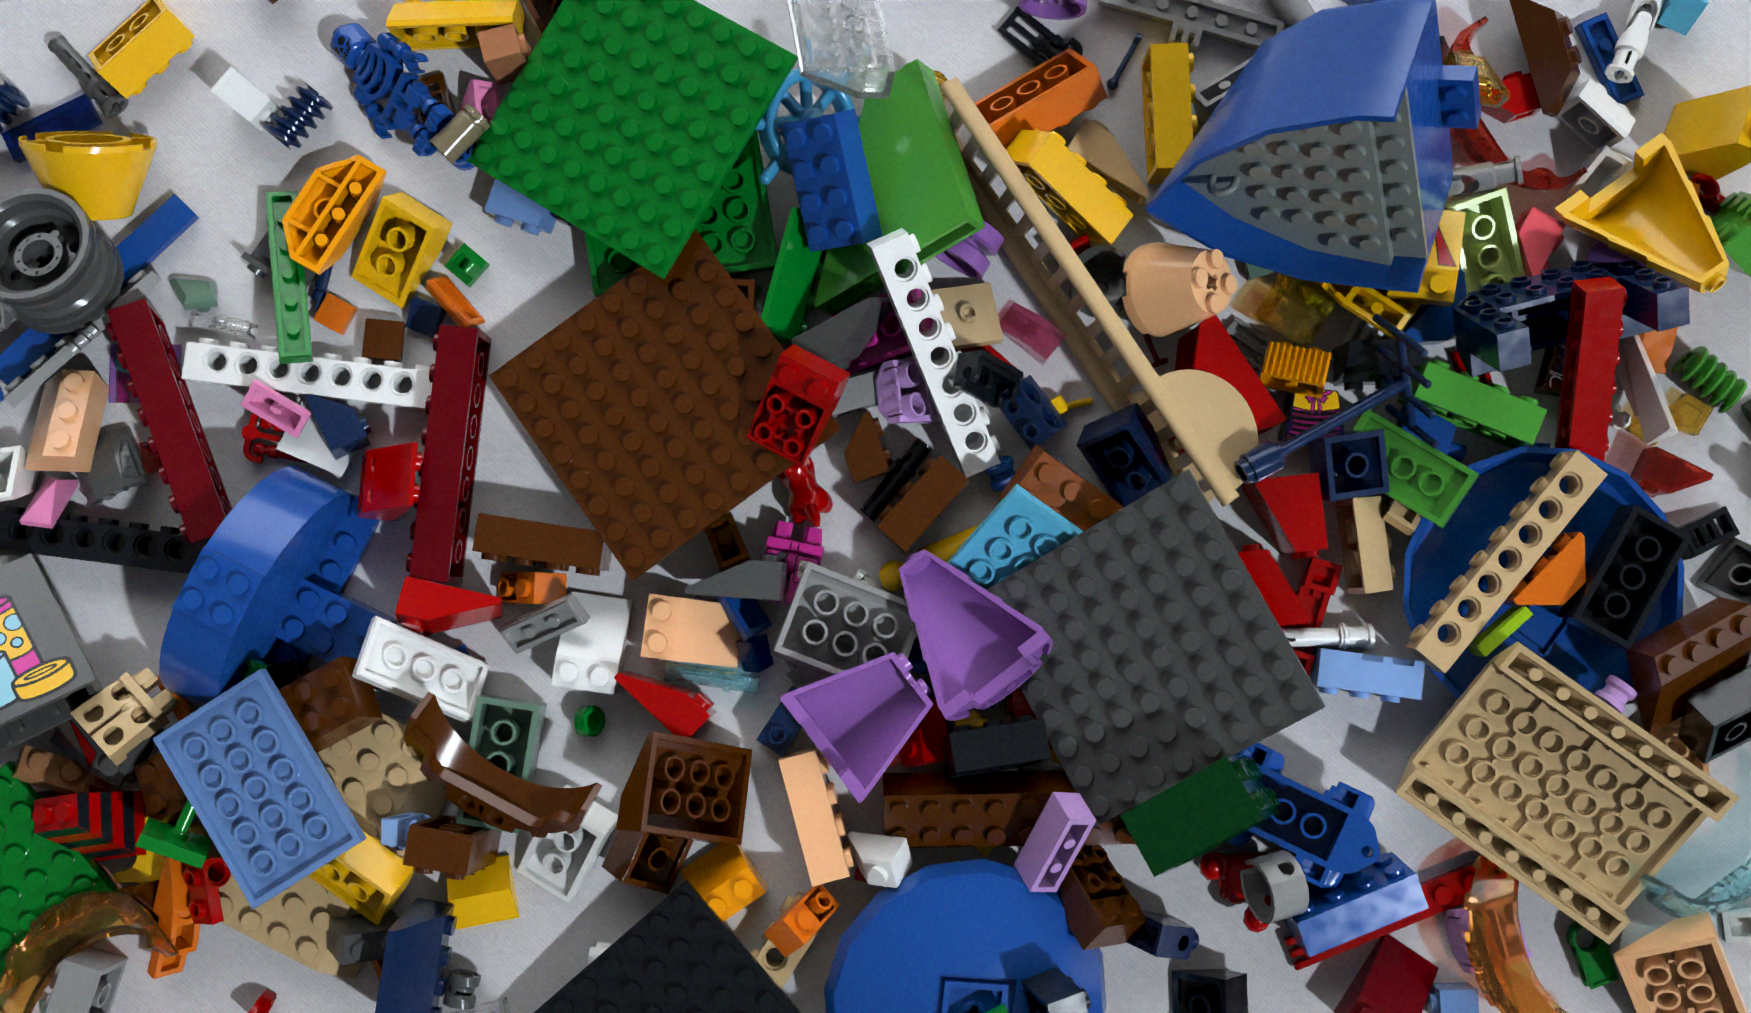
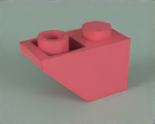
M1534 206L1521 213L1515 224L1525 276L1529 277L1540 275L1541 271L1548 269L1550 263L1547 262V259L1551 252H1555L1564 239L1561 233L1566 226L1565 223Z

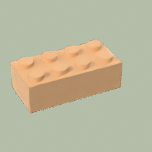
M817 746L784 754L778 762L812 887L850 877V868L854 866L855 860L850 843L844 844L842 837L846 835L847 831L842 812L836 813L834 804L838 803L834 782L828 783L825 774L829 772V762Z

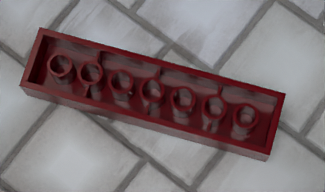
M144 298L108 310L107 313L111 322L106 323L112 340L119 343L121 351L116 353L122 368L129 371L131 379L127 380L128 388L134 398L138 397L142 408L137 409L139 418L144 427L149 426L152 437L148 438L149 446L155 456L159 455L162 466L158 467L159 474L164 484H169L173 493V495L169 496L171 507L175 514L180 513L184 523L179 525L181 535L186 543H191L195 550L201 551L230 513L232 506L186 381L181 379L182 370L164 321Z
M440 325L439 333L434 334L433 350L436 352L435 364H431L429 370V381L433 384L431 395L427 396L425 403V412L429 416L428 425L423 428L421 442L425 449L421 469L418 472V476L421 477L418 502L414 503L417 515L416 521H413L410 527V539L413 540L412 553L408 554L406 560V571L410 572L409 577L446 583H463L492 338L477 328Z

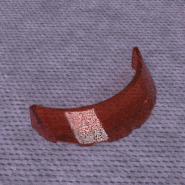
M1486 16L1459 32L1449 49L1444 65L1465 66L1471 58L1470 43L1475 34L1489 22ZM1481 117L1477 129L1450 128L1452 135L1459 142L1463 152L1475 164L1492 161L1493 164L1509 161ZM1538 167L1530 171L1522 169L1524 183L1512 182L1508 184L1532 190H1556L1565 187L1588 171L1583 167L1570 176L1557 177L1551 170L1544 167Z

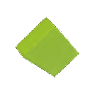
M1512 605L1480 633L1467 648L1474 656H1488L1526 622L1533 613L1526 606Z

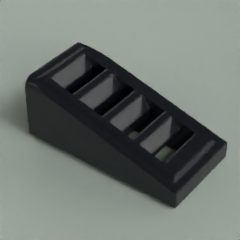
M1726 506L1677 527L1692 536L1681 556L1682 561L1694 558L1740 534ZM1715 518L1717 519V521H1718V523H1719V525H1720V527H1721V529H1722V531H1723V533H1724V534H1722V535L1720 534V532H1719V530H1718V528H1717V526H1716V524H1715V522H1714V520H1713V519H1715ZM1703 524H1705V526H1706V528H1707V530H1708V532H1709V534H1710V536H1711L1712 539H1710V537H1709V535H1708V533H1707V531H1706V529H1705V527H1704Z

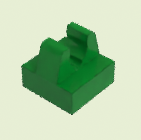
M465 243L456 250L444 265L469 288L490 266L488 262Z

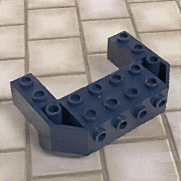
M1631 260L1623 262L1576 261L1568 268H1550L1541 271L1540 275L1532 277L1517 276L1512 278L1511 282L1504 284H1486L1481 286V290L1469 292L1453 307L1456 350L1471 377L1493 371L1503 372L1532 364L1531 351L1566 343L1572 281L1612 277L1625 287L1627 304L1623 307L1622 322L1624 330L1619 339L1654 330L1660 332L1690 324L1689 286L1674 280L1673 277L1660 274L1655 269L1647 268L1638 264L1637 261Z

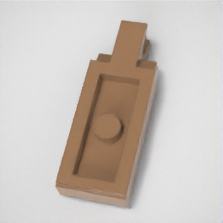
M26 744L20 748L12 778H18L23 782L65 795L108 791L110 785L109 782L93 775L72 759Z

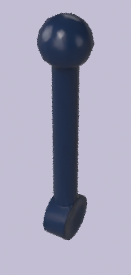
M1137 33L1113 78L1107 81L1106 84L1109 90L1118 88V80L1143 37L1140 33Z

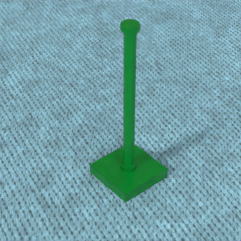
M248 658L246 662L248 668L242 680L259 669L266 668L267 664L254 658ZM187 799L175 826L149 817L135 846L201 869L207 857L212 839L188 831L196 812Z

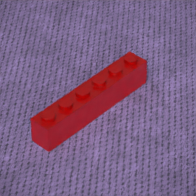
M1612 277L1572 281L1555 448L1578 449L1603 462L1605 452L1609 449L1607 435L1609 424L1613 419L1611 402L1612 395L1616 393L1615 370L1620 362L1618 345L1619 337L1622 336L1624 330L1622 322L1623 307L1627 304L1625 287Z

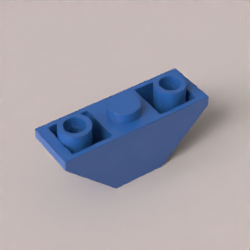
M1461 269L1458 271L1452 306L1444 307L1421 304L1416 311L1417 313L1403 329L1407 336L1413 338L1421 346L1440 344L1453 336L1455 333L1453 307L1467 295L1465 273Z

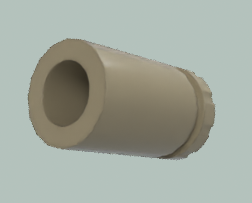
M468 103L463 107L465 110L459 111L429 140L452 164L483 135V130L487 131L491 127L485 117Z

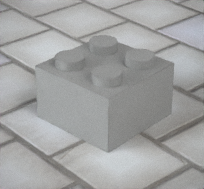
M92 946L63 959L55 970L54 979H56L53 991L44 1002L43 1010L46 1011L45 1013H110L128 958Z

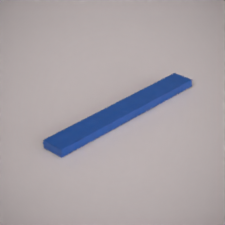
M173 194L116 247L120 252L124 265V280L120 291L128 285L127 283L130 278L141 269L144 270L199 219L176 194ZM28 328L0 354V379L8 385L18 375L23 379L26 378L33 371L29 366L43 354L49 358L58 350L54 344L67 333H39ZM78 330L70 332V334L73 336Z

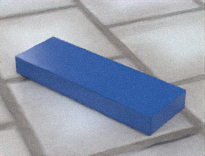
M1607 12L1579 23L1574 27L1600 84L1605 87L1610 97L1617 103L1625 105L1645 95L1636 75H1634L1633 80L1629 83H1616L1609 80L1605 75L1606 67L1612 64L1614 59V48L1618 41V36Z

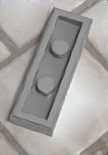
M570 593L502 624L498 632L513 651L518 654L586 624L590 616L576 597Z

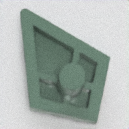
M177 278L169 280L171 288L184 310L198 309L199 312L205 313L211 309L210 307H218V287L216 282Z

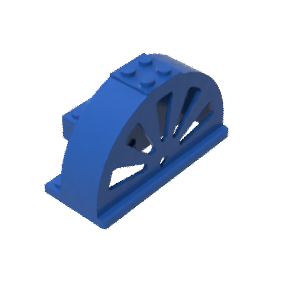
M291 464L288 467L274 471L257 483L235 505L214 532L206 546L202 548L172 606L173 610L163 637L159 660V673L163 686L168 691L202 707L242 681L248 668L246 665L248 658H254L264 663L298 658L300 675L312 655L328 663L340 656L358 659L373 617L378 616L392 623H398L397 619L344 594L381 520L357 518L359 496L297 465Z

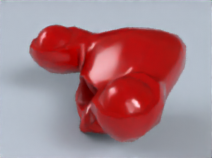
M1258 851L1235 854L1211 852L1204 855L1199 862L1200 873L1207 880L1219 879L1218 887L1221 898L1229 900L1233 904L1247 903L1241 887L1240 872L1255 866L1246 865L1244 861L1268 853ZM1266 896L1264 901L1267 905L1271 906V896ZM1247 907L1243 918V923L1247 929L1256 933L1267 929L1269 924L1262 923L1256 919L1249 907Z

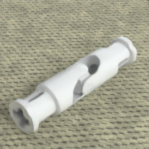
M1634 0L1626 19L1625 27L1628 28L1619 36L1614 48L1615 56L1612 64H1609L1605 70V75L1609 80L1616 83H1629L1633 80L1635 75L1633 71L1636 61L1642 58L1648 43L1649 33L1655 26L1665 0Z

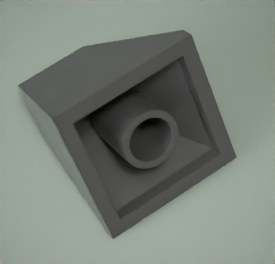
M1734 537L1694 583L1695 586L1717 598L1723 597L1751 604V545Z

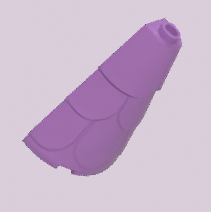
M925 549L910 554L905 559V564L898 568L910 619L916 626L923 660L928 667L937 705L946 720H961L969 717L970 713L968 711L973 708L983 711L996 704L1021 686L1040 668L1043 663L1039 658L1043 653L1045 655L1050 654L1053 640L1042 626L1005 604L998 596L975 584L967 574Z

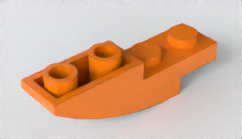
M166 856L164 857L153 906V912L159 916L156 931L163 934L166 938L158 933L155 934L147 973L153 979L182 972L187 953L197 949L200 924H194L193 918L189 913L190 899L188 888L183 879L185 871L183 862Z

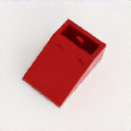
M795 344L780 354L746 438L803 467L834 412L851 373Z
M418 442L377 448L365 452L362 456L357 518L396 521L411 509L413 503L418 502L420 487L419 484H415V472L420 471L422 464V453L417 452Z

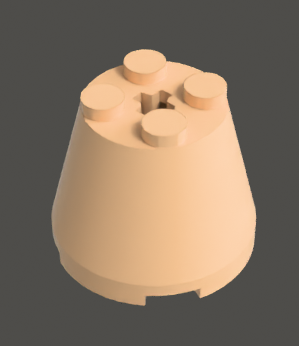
M1157 242L1139 246L1128 257L1123 268V273L1127 275V296H1122V300L1130 321L1138 331L1155 337H1167L1222 312L1227 307L1231 295L1237 291L1238 285L1235 276L1231 275L1223 253L1219 249L1210 250Z

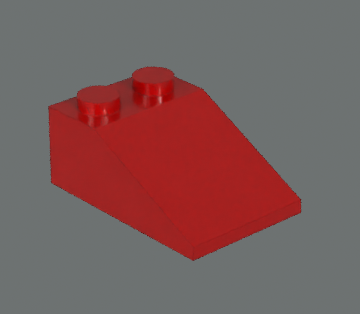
M408 576L404 578L395 610L399 626L423 635V632L433 634L502 618L503 614L501 597Z
M630 671L617 673L614 677L673 735L692 738L716 713L711 708L714 702L702 691L696 693L694 690Z

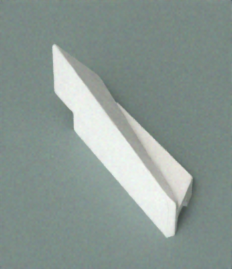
M1639 335L1619 339L1618 351L1620 362L1616 366L1615 371L1635 417L1640 420L1645 444L1650 445L1678 434L1679 431L1668 408V401Z

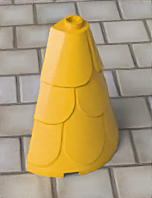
M1660 133L1635 151L1634 167L1594 196L1589 198L1582 190H1579L1554 208L1555 214L1569 227L1608 245L1610 249L1645 264L1647 268L1655 269L1660 274L1673 277L1674 280L1689 286V288L1699 293H1706L1708 291L1714 293L1727 281L1725 276L1728 273L1730 264L1710 216L1705 215L1693 183L1688 180L1672 141L1668 140L1663 133Z

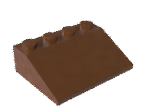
M1718 597L1636 642L1630 650L1625 649L1633 687L1638 694L1636 700L1645 731L1652 734L1682 717L1685 700L1689 695L1696 691L1702 692L1712 687L1721 678L1728 679L1738 674L1747 666L1751 653V604Z
M649 731L620 797L616 830L715 844L741 845L752 749Z

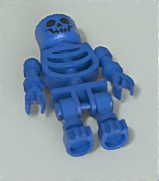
M349 23L337 27L331 39V51L348 69L356 70L352 78L357 85L353 90V95L356 101L366 109L365 115L368 119H373L377 135L382 139L392 138V135L387 130H398L399 128L408 132L409 136L416 141L412 150L418 156H430L437 152L438 149L429 140L455 115L445 104H439L436 99L432 98L428 87L424 83L417 81L419 78L418 74L425 73V70L419 68L418 62H428L427 56L423 53L412 51L411 47L404 42L399 43L397 37L389 32L380 33L376 41L360 24ZM404 64L408 71H410L409 73H403ZM389 98L385 108L380 103L374 101ZM416 108H421V112L427 117L425 124L420 123Z

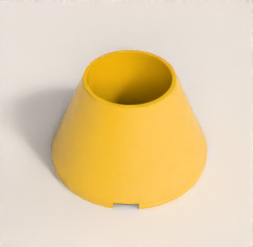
M113 131L35 133L36 140H27L26 135L18 138L19 147L41 187L67 195L81 207L91 221L123 219L133 215L158 146L157 138L153 136L129 133V137L113 135Z

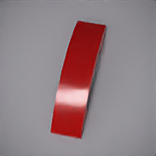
M1316 557L1310 558L1296 592L1309 614L1310 622L1309 624L1286 625L1285 628L1321 627L1330 596L1335 594L1343 565ZM1315 646L1292 647L1308 676H1310L1315 655H1313Z

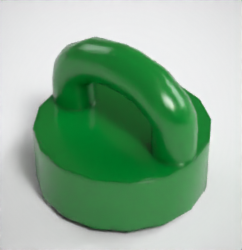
M596 705L581 706L574 718L576 733L584 737H595L601 734L605 726L603 710Z

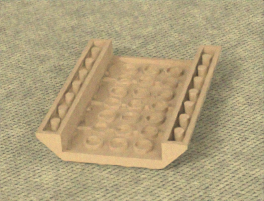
M1518 641L1489 660L1412 754L1395 789V794L1609 945L1631 922L1625 913L1626 908L1708 816L1719 822L1740 798L1730 789Z
M305 667L300 678L313 670ZM382 710L383 719L316 753L360 828L368 835L380 840L381 818L407 812L425 813L435 817L441 814L448 800L445 797L446 790L436 780L428 781L420 771L422 763L413 747L406 746L403 736L407 723ZM213 843L207 857L222 858ZM384 845L396 855L404 857L405 850L400 851L396 850V846L389 847V845ZM232 873L229 881L225 885L218 887L224 921L221 923L316 972L351 979L357 977L364 962L340 965L327 949L330 918L358 915L360 913L309 876L255 909H252Z

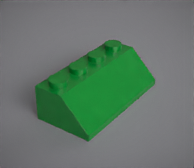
M791 206L761 319L776 340L791 346L793 345L791 339L804 333L809 328V322H805L807 311H813L815 306L816 292H813L816 280L820 281L824 265L821 260L823 252L827 251L826 249L810 252L801 209Z

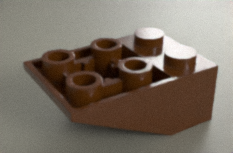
M1083 845L1060 885L1067 924L1083 950L1124 944L1148 920L1141 911L1139 903L1133 898L1126 887L1122 876L1116 871L1109 860L1105 849L1101 845Z

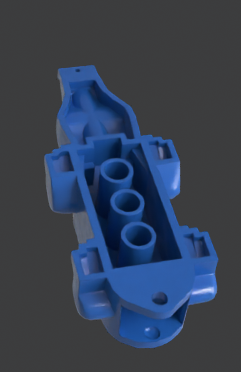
M1256 743L1235 754L1246 755L1247 758L1254 759L1263 773L1259 777L1264 787L1272 788L1280 804L1276 806L1279 813L1226 842L1242 847L1249 842L1253 834L1271 841L1296 854L1295 859L1300 864L1306 881L1327 890L1336 889L1344 874L1358 872L1375 863L1379 858L1380 849L1376 831L1369 821L1375 806L1372 796L1341 781L1338 782L1337 786L1331 785L1330 789H1326L1324 794L1318 793L1281 775L1284 767L1283 754L1260 743Z

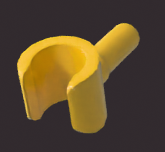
M1060 395L1051 400V403L1062 415L1074 408L1091 405L1093 400L1092 397H1087L1066 403L1063 396Z

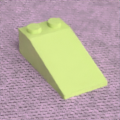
M1497 185L1496 189L1447 198L1444 210L1466 212L1459 269L1465 273L1466 293L1481 290V286L1486 284H1504L1511 282V279L1514 277L1525 276L1507 187Z

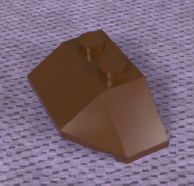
M1509 0L1542 112L1550 117L1557 116L1581 74L1578 64L1582 63V58L1577 46H1572L1569 37L1573 33L1571 22L1568 16H1563L1559 12L1531 0Z

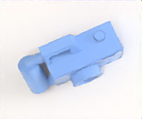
M407 812L381 818V845L396 846V850H405L409 826L432 817L425 813Z

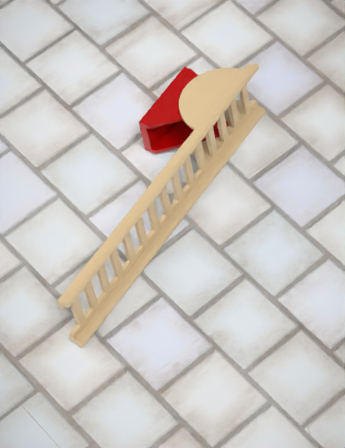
M955 77L943 82L939 88L954 108L949 119L983 220L1003 236L1002 249L1112 412L1114 413L1137 402L1156 432L1173 476L1176 477L1190 469L1208 502L1216 496L1222 507L1231 503L1240 496L1235 489L1243 483L1236 473L1234 462L1239 460L1241 454L1258 446L1259 435L1279 425L1287 418L1217 315L1205 319L1178 340L1174 371L1159 377L958 78ZM963 123L972 135L966 146L963 145L957 136V132ZM980 148L989 160L983 172L974 161ZM997 175L1000 176L1007 187L1000 198L991 186ZM1015 200L1025 213L1018 224L1008 211ZM1032 227L1035 228L1042 239L1035 250L1025 237ZM1050 252L1060 265L1053 275L1050 274L1043 263ZM1067 279L1070 280L1078 292L1070 302L1060 288ZM1085 305H1087L1096 319L1088 327H1086L1077 314ZM1103 331L1114 345L1105 354L1095 340ZM1120 357H1122L1131 370V373L1121 379L1112 365ZM1139 383L1143 391L1132 395L1129 390Z

